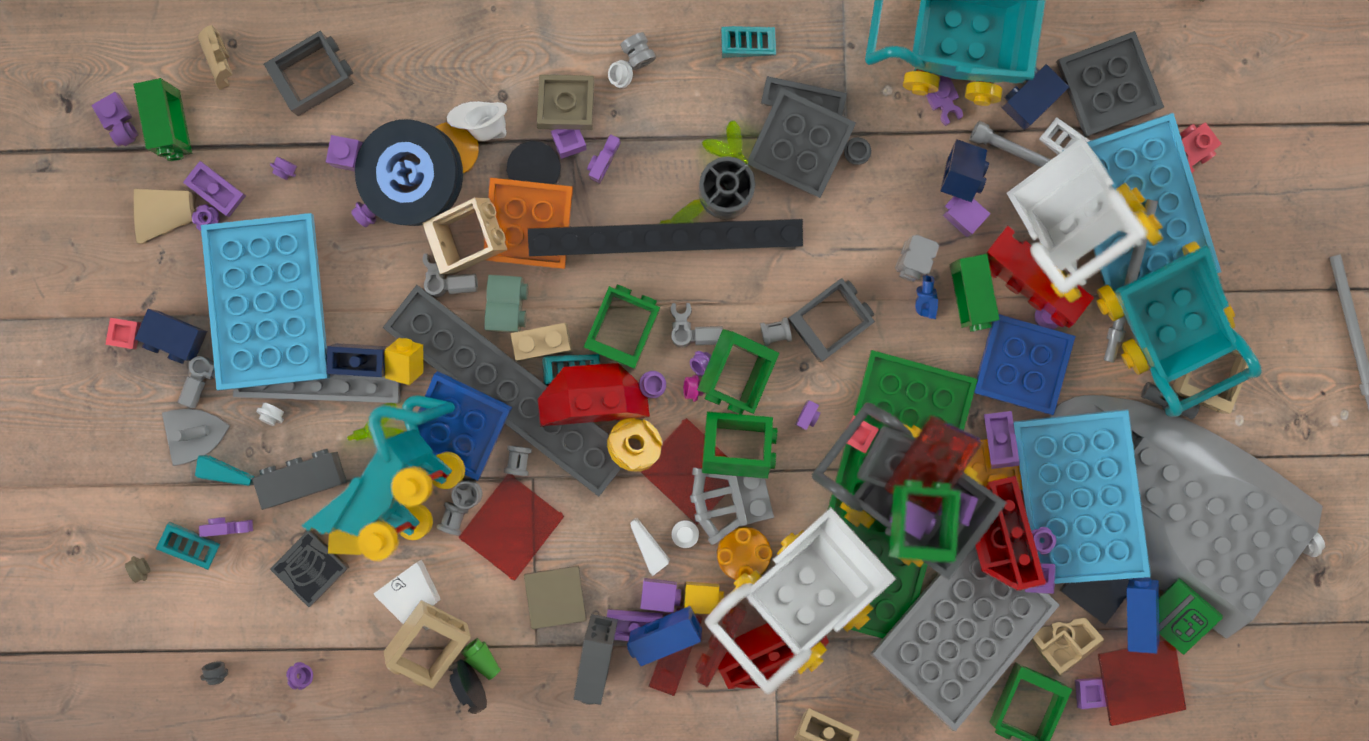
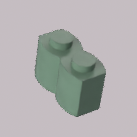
M488 275L485 310L486 331L514 333L520 332L521 327L526 326V311H522L523 300L528 298V284L524 283L522 277Z

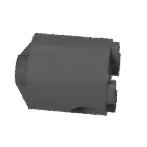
M729 156L716 158L707 164L701 173L698 192L700 203L706 212L722 220L736 218L744 213L754 195L756 184L753 172L746 163L738 158ZM720 184H722V186H723L727 191L723 190V189L720 187Z

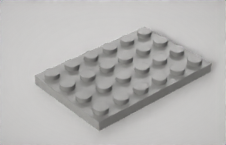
M974 546L949 580L941 574L934 578L870 655L952 731H956L1060 605L1048 593L1025 592V590L1017 591L982 572Z

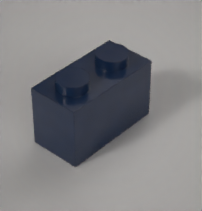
M1047 64L1040 70L1035 67V74L1032 80L1026 79L1027 83L1021 89L1015 86L1004 97L1008 102L1001 108L1023 130L1031 126L1069 88Z
M956 139L946 160L940 192L972 203L976 193H982L987 180L984 177L989 167V162L986 161L987 150Z
M147 309L135 340L143 342L142 348L154 353H159V350L169 353L168 359L184 364L185 361H191L197 357L208 331L158 310Z
M342 343L327 346V374L384 377L385 349L388 346Z

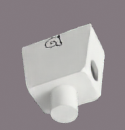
M422 560L373 593L403 624L421 600L432 606L441 600ZM423 625V628L425 630L429 629L428 627Z

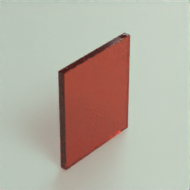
M686 418L682 420L675 431L662 443L659 459L649 469L643 470L641 473L698 525L700 523L696 522L694 514H697L695 504L691 503L690 495H692L695 475L692 474L693 467L702 468L705 435ZM717 446L715 447V456L728 457ZM706 477L704 492L729 486V482L727 479ZM725 495L706 499L707 511L712 510Z
M507 474L458 538L509 576L511 580L515 581L565 516L516 479L513 474Z
M1167 640L1159 641L1157 654L1129 652L1128 648L1098 654L1108 721L1111 726L1187 710L1177 651Z

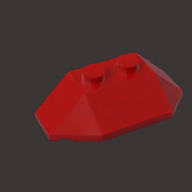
M619 363L563 367L538 398L540 427L650 417L648 397L644 396L641 392L639 382Z
M1016 476L988 482L985 488L1007 504L975 545L982 572L1017 591L1046 585Z
M769 623L736 637L733 641L767 681L795 656L792 653V649ZM825 635L819 642L826 647L829 640ZM727 651L718 665V670L727 688H761L735 657Z

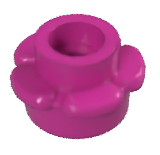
M697 375L685 377L683 384L685 399H692L693 402L698 400V396H703L704 394L697 390L701 382Z

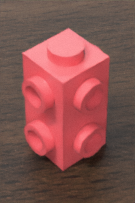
M1206 122L1197 127L1193 123L1180 132L1191 173L1195 171L1192 167L1199 161L1204 164L1216 155L1214 150L1222 144Z

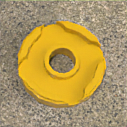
M636 418L620 420L612 428L607 439V448L612 460L619 467L628 471L641 472L649 469L659 459L661 454L662 438L658 430L644 419L642 421ZM631 438L637 439L641 443V449H632L629 446L628 440Z

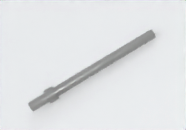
M1146 200L1145 209L1147 210V216L1152 213L1155 215L1158 201ZM1146 237L1141 240L1143 242L1142 245L1139 247L1134 245L1124 286L1138 278L1148 241ZM1125 314L1124 317L1114 321L1112 327H1109L1107 334L1109 341L1104 356L1105 361L1115 362L1119 344L1123 342L1126 333L1123 330L1126 322Z
M1340 254L1329 258L1362 383L1359 384L1361 395H1365L1369 410V362Z

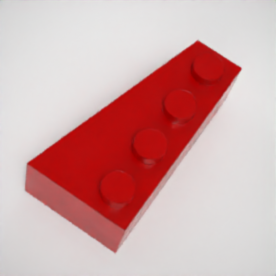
M1007 225L986 253L991 277L997 278L998 276L1006 282L1005 286L1015 294L1021 293L1029 299L1028 303L1033 308L1039 311L1042 309L1052 315L1050 319L1058 326L1070 328L1079 319L1094 297L1078 284L1077 288L1082 295L1080 298L1072 303L1065 296L1060 298L1051 286L1053 282L1034 258L1031 252L1032 245L1026 240L1023 242L1017 241L1012 236L1015 231Z

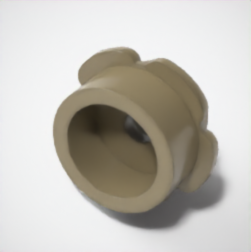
M133 556L131 561L125 563L127 573L135 583L140 580H147V574L151 570L144 558L139 559Z

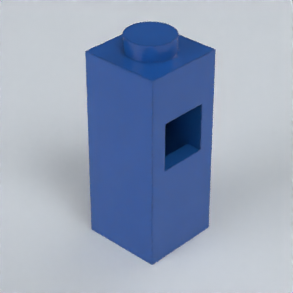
M1150 577L1129 579L1127 586L1129 652L1157 654L1159 647V580H1151Z
M691 606L631 630L627 649L633 659L636 658L640 666H644L701 642L702 627Z

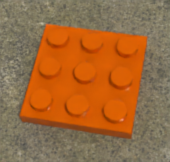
M490 178L488 198L496 209V218L499 227L504 232L507 250L486 259V261L565 269L567 255L529 256L528 228L570 227L573 186ZM486 239L484 240V249L488 248Z

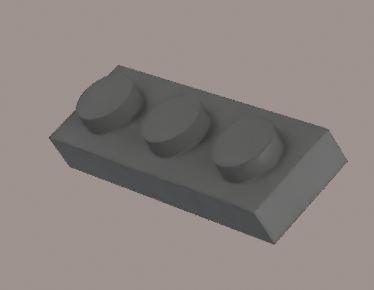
M769 76L766 77L761 105L772 107L780 89L784 88L841 116L843 115L847 93Z

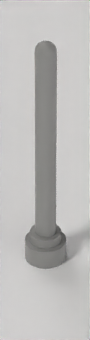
M982 121L976 123L969 138V141L978 145L981 143L994 145L1039 167L1044 166L1051 160L992 133L993 130L989 128V125Z

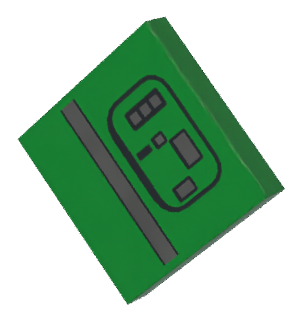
M1180 578L1159 596V634L1183 655L1223 618L1219 611Z

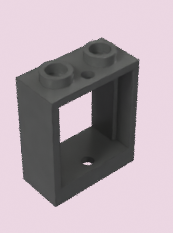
M321 30L264 63L265 68L289 109L297 116L302 115L354 84L350 77L353 71L345 59L341 61L336 52L340 49L332 36L326 37ZM324 48L341 77L301 100L284 70L319 49Z
M842 278L788 318L789 323L819 362H823L875 322L872 318L875 315L866 302L861 304L855 296L858 291L849 280L845 282ZM838 290L862 323L826 349L802 316Z
M591 614L584 638L573 700L581 701L587 705H601L618 619Z

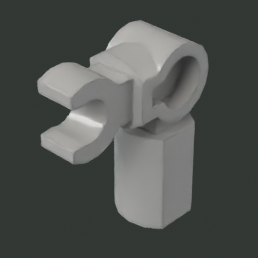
M428 254L423 255V263L428 268V272L425 273L424 289L428 294L439 298L448 291L449 294L478 292L476 273L452 275L444 279V274H440L437 264L430 263Z
M672 303L671 313L676 322L672 323L671 336L673 343L677 347H687L691 342H695L696 345L717 344L723 326L695 327V330H691V322H687L691 315L690 303H686V312L683 314L677 313L676 303Z
M202 356L195 357L190 361L189 370L191 376H187L178 399V403L191 408H196L206 383L203 381L204 378L209 380L215 378L214 361Z

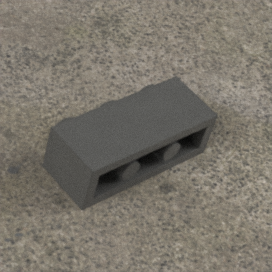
M328 449L312 453L313 459L303 461L302 457L286 461L287 467L279 470L276 469V466L259 470L260 476L252 478L261 509H268L347 483L338 452L329 453Z

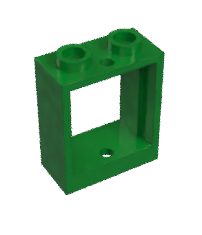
M162 78L134 83L146 150L167 159V161L184 159L183 155L192 154L180 90Z
M987 254L958 259L949 264L961 328L969 327L970 332L992 328L991 322L1000 319Z
M618 284L615 288L609 286L584 348L636 369L660 312V307L656 306L657 300L642 295L641 299L630 295L632 290ZM614 297L651 312L633 356L596 341Z
M723 329L697 390L706 394L705 400L720 405L721 401L729 404L728 410L737 414H743L744 411L754 414L777 361L779 352L736 332ZM733 346L757 357L740 400L715 390Z
M707 411L702 473L768 479L770 469H775L776 453L771 452L772 444L777 442L778 429L773 428V417ZM717 428L764 432L763 460L715 456Z
M904 480V486L894 485L889 556L898 559L955 562L960 491L951 490V484L933 482L932 488L922 487L921 481ZM907 494L942 497L939 547L904 545Z
M1015 662L989 723L996 728V734L1009 740L1014 736L1021 741H1050L1072 692V688ZM1021 679L1054 693L1036 735L1003 721Z

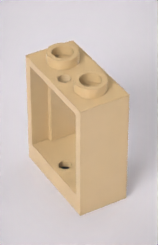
M473 198L422 223L440 274L458 273L507 250L504 232L499 227L496 209L489 198ZM476 212L488 248L460 260L448 225Z
M1237 349L1228 353L1236 357L1228 376L1229 378L1248 368V365ZM1193 371L1175 380L1172 389L1179 396L1188 398L1203 391L1188 384ZM1243 383L1222 392L1220 397L1214 396L1200 403V405L1221 414H1231Z
M421 600L384 650L385 664L394 674L401 673L409 677L415 684L419 686L426 685L433 689L471 638L468 625ZM423 625L451 639L430 669L402 657V654Z

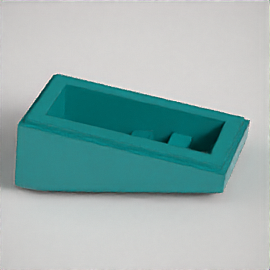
M721 27L722 58L776 56L775 27ZM751 35H757V48H752ZM762 35H768V48H763ZM730 36H735L736 48L730 47ZM741 36H746L747 48H741Z
M599 354L543 357V383L549 385L554 379L552 363H557L558 374L563 368V362H568V366H575V362L578 361L579 366L586 365L585 361H590V365L600 364Z
M210 455L198 456L195 471L196 478L246 486L254 485L252 478L255 476Z
M168 522L156 550L209 570L220 543L206 537H200L199 534ZM176 533L178 536L172 547L168 545L172 534ZM183 537L189 538L184 550H179L178 548ZM196 541L199 542V545L193 556L188 553L193 542ZM204 545L209 546L210 548L205 559H199Z

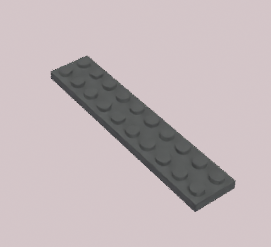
M419 285L413 288L383 328L396 339L407 338L412 340V342L423 344V360L437 371L511 406L512 409L505 424L598 497L621 470V467L612 460L608 452L607 439L609 434L594 422L540 427L538 398L548 386L437 299L428 294Z

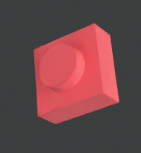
M110 318L105 345L137 350L138 340H135L141 323Z
M863 421L847 444L866 453L879 429Z

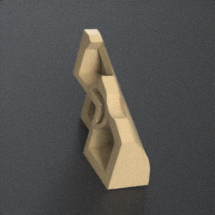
M213 25L207 26L199 33L198 40L219 90L230 86L227 77L233 75L226 59L229 57L220 33Z
M134 189V225L137 243H148L147 240L161 234H168L176 227L192 223V214L196 208V194L190 191Z
M1086 618L1075 619L1070 623L1058 622L1052 623L1051 626L1041 627L1031 641L1054 672L1061 677L1102 646L1104 638Z

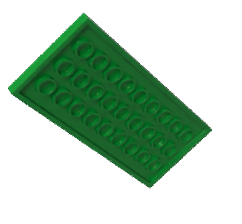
M870 350L853 416H856L866 403H872L887 411L908 427L912 428L915 425L927 434L925 439L936 447L932 454L935 459L939 460L942 456L949 462L955 463L978 379ZM870 415L864 421L878 428L877 434L866 453L846 443L835 479L836 483L853 496L865 482L859 479L857 473L883 426L888 427ZM831 493L827 511L832 508L896 578L870 602L874 608L867 614L870 620L859 630L855 626L851 629L883 639L919 597L927 564L924 562L921 567H918L911 562L908 566L900 559L889 556L890 536L885 533L887 527L876 519L869 529L861 523L856 527L844 518L847 512L840 508L843 502Z

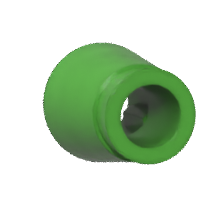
M477 638L470 642L461 652L464 656V661L488 680L494 678L501 670L485 641L481 642Z

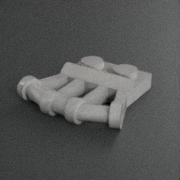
M693 467L692 474L695 475L690 499L696 508L695 520L700 523L709 536L708 541L711 545L720 541L739 526L774 518L764 478L702 473V468ZM706 477L727 479L729 482V486L704 492ZM726 494L732 495L733 505L707 511L706 499ZM736 512L737 516L735 520L719 531L710 520V518Z

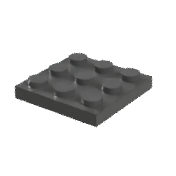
M1135 31L1056 61L1063 81L1069 86L1067 92L1084 137L1164 108Z
M781 88L746 164L821 198L856 122Z

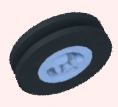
M395 120L375 129L363 142L355 163L356 186L365 205L379 218L397 225L421 226L423 225L422 223L450 210L456 202L463 183L462 160L452 140L438 128L416 120ZM408 154H415L420 159V163L404 160V162L398 161ZM410 169H412V173H410L407 178L406 173H409ZM398 183L407 186H414V184L420 186L410 193H405L398 187Z

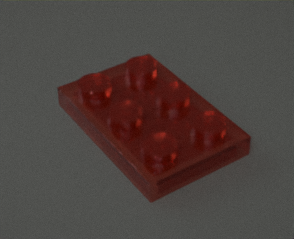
M931 415L885 485L887 492L894 494V485L904 486V480L921 481L922 487L932 488L933 482L951 484L950 489L952 490L982 445V442L978 437ZM907 494V501L935 514L942 505V497Z
M741 602L735 604L723 616L721 621L723 623L721 628L732 640L747 614L745 604ZM713 632L708 640L709 650L707 654L702 652L695 665L698 683L707 688L728 650Z

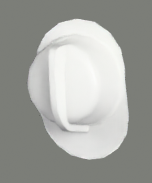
M501 102L463 103L449 112L447 123L455 128L467 129L478 141L504 138L507 133L504 118L507 105Z

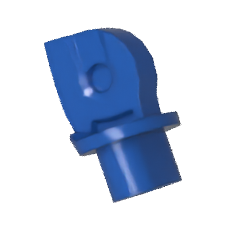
M925 275L923 276L922 286L917 287L918 297L915 307L920 316L936 319L938 296L937 290L934 288V277Z

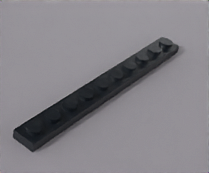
M803 219L528 228L529 256L803 246Z

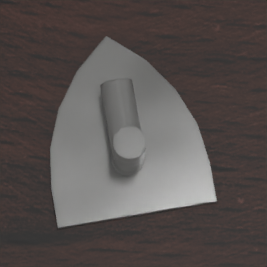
M179 409L162 413L173 466L197 460L199 455H206L222 441L230 427L219 417L202 410Z

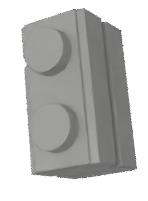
M919 235L912 236L905 241L901 251L902 255L899 257L895 267L897 272H900L899 277L915 282L916 279L919 280L921 277L929 274L934 262L932 259L935 258L940 246L938 242Z

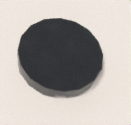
M529 141L520 144L511 152L507 160L506 171L510 180L557 184L561 176V164L558 155L550 146L543 142Z
M462 659L452 663L449 666V670L453 671V674L449 675V680L458 701L463 706L468 704L470 707L468 709L469 713L477 714L487 707V699L478 675Z

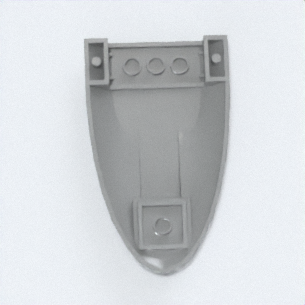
M1082 395L1058 404L1054 415H1049V417L1129 409L1151 580H1159V589L1164 592L1180 578L1223 615L1222 620L1212 629L1226 639L1253 621L1317 533L1323 506L1276 471L1236 445L1179 416L1169 417L1162 409L1135 400L1104 395Z

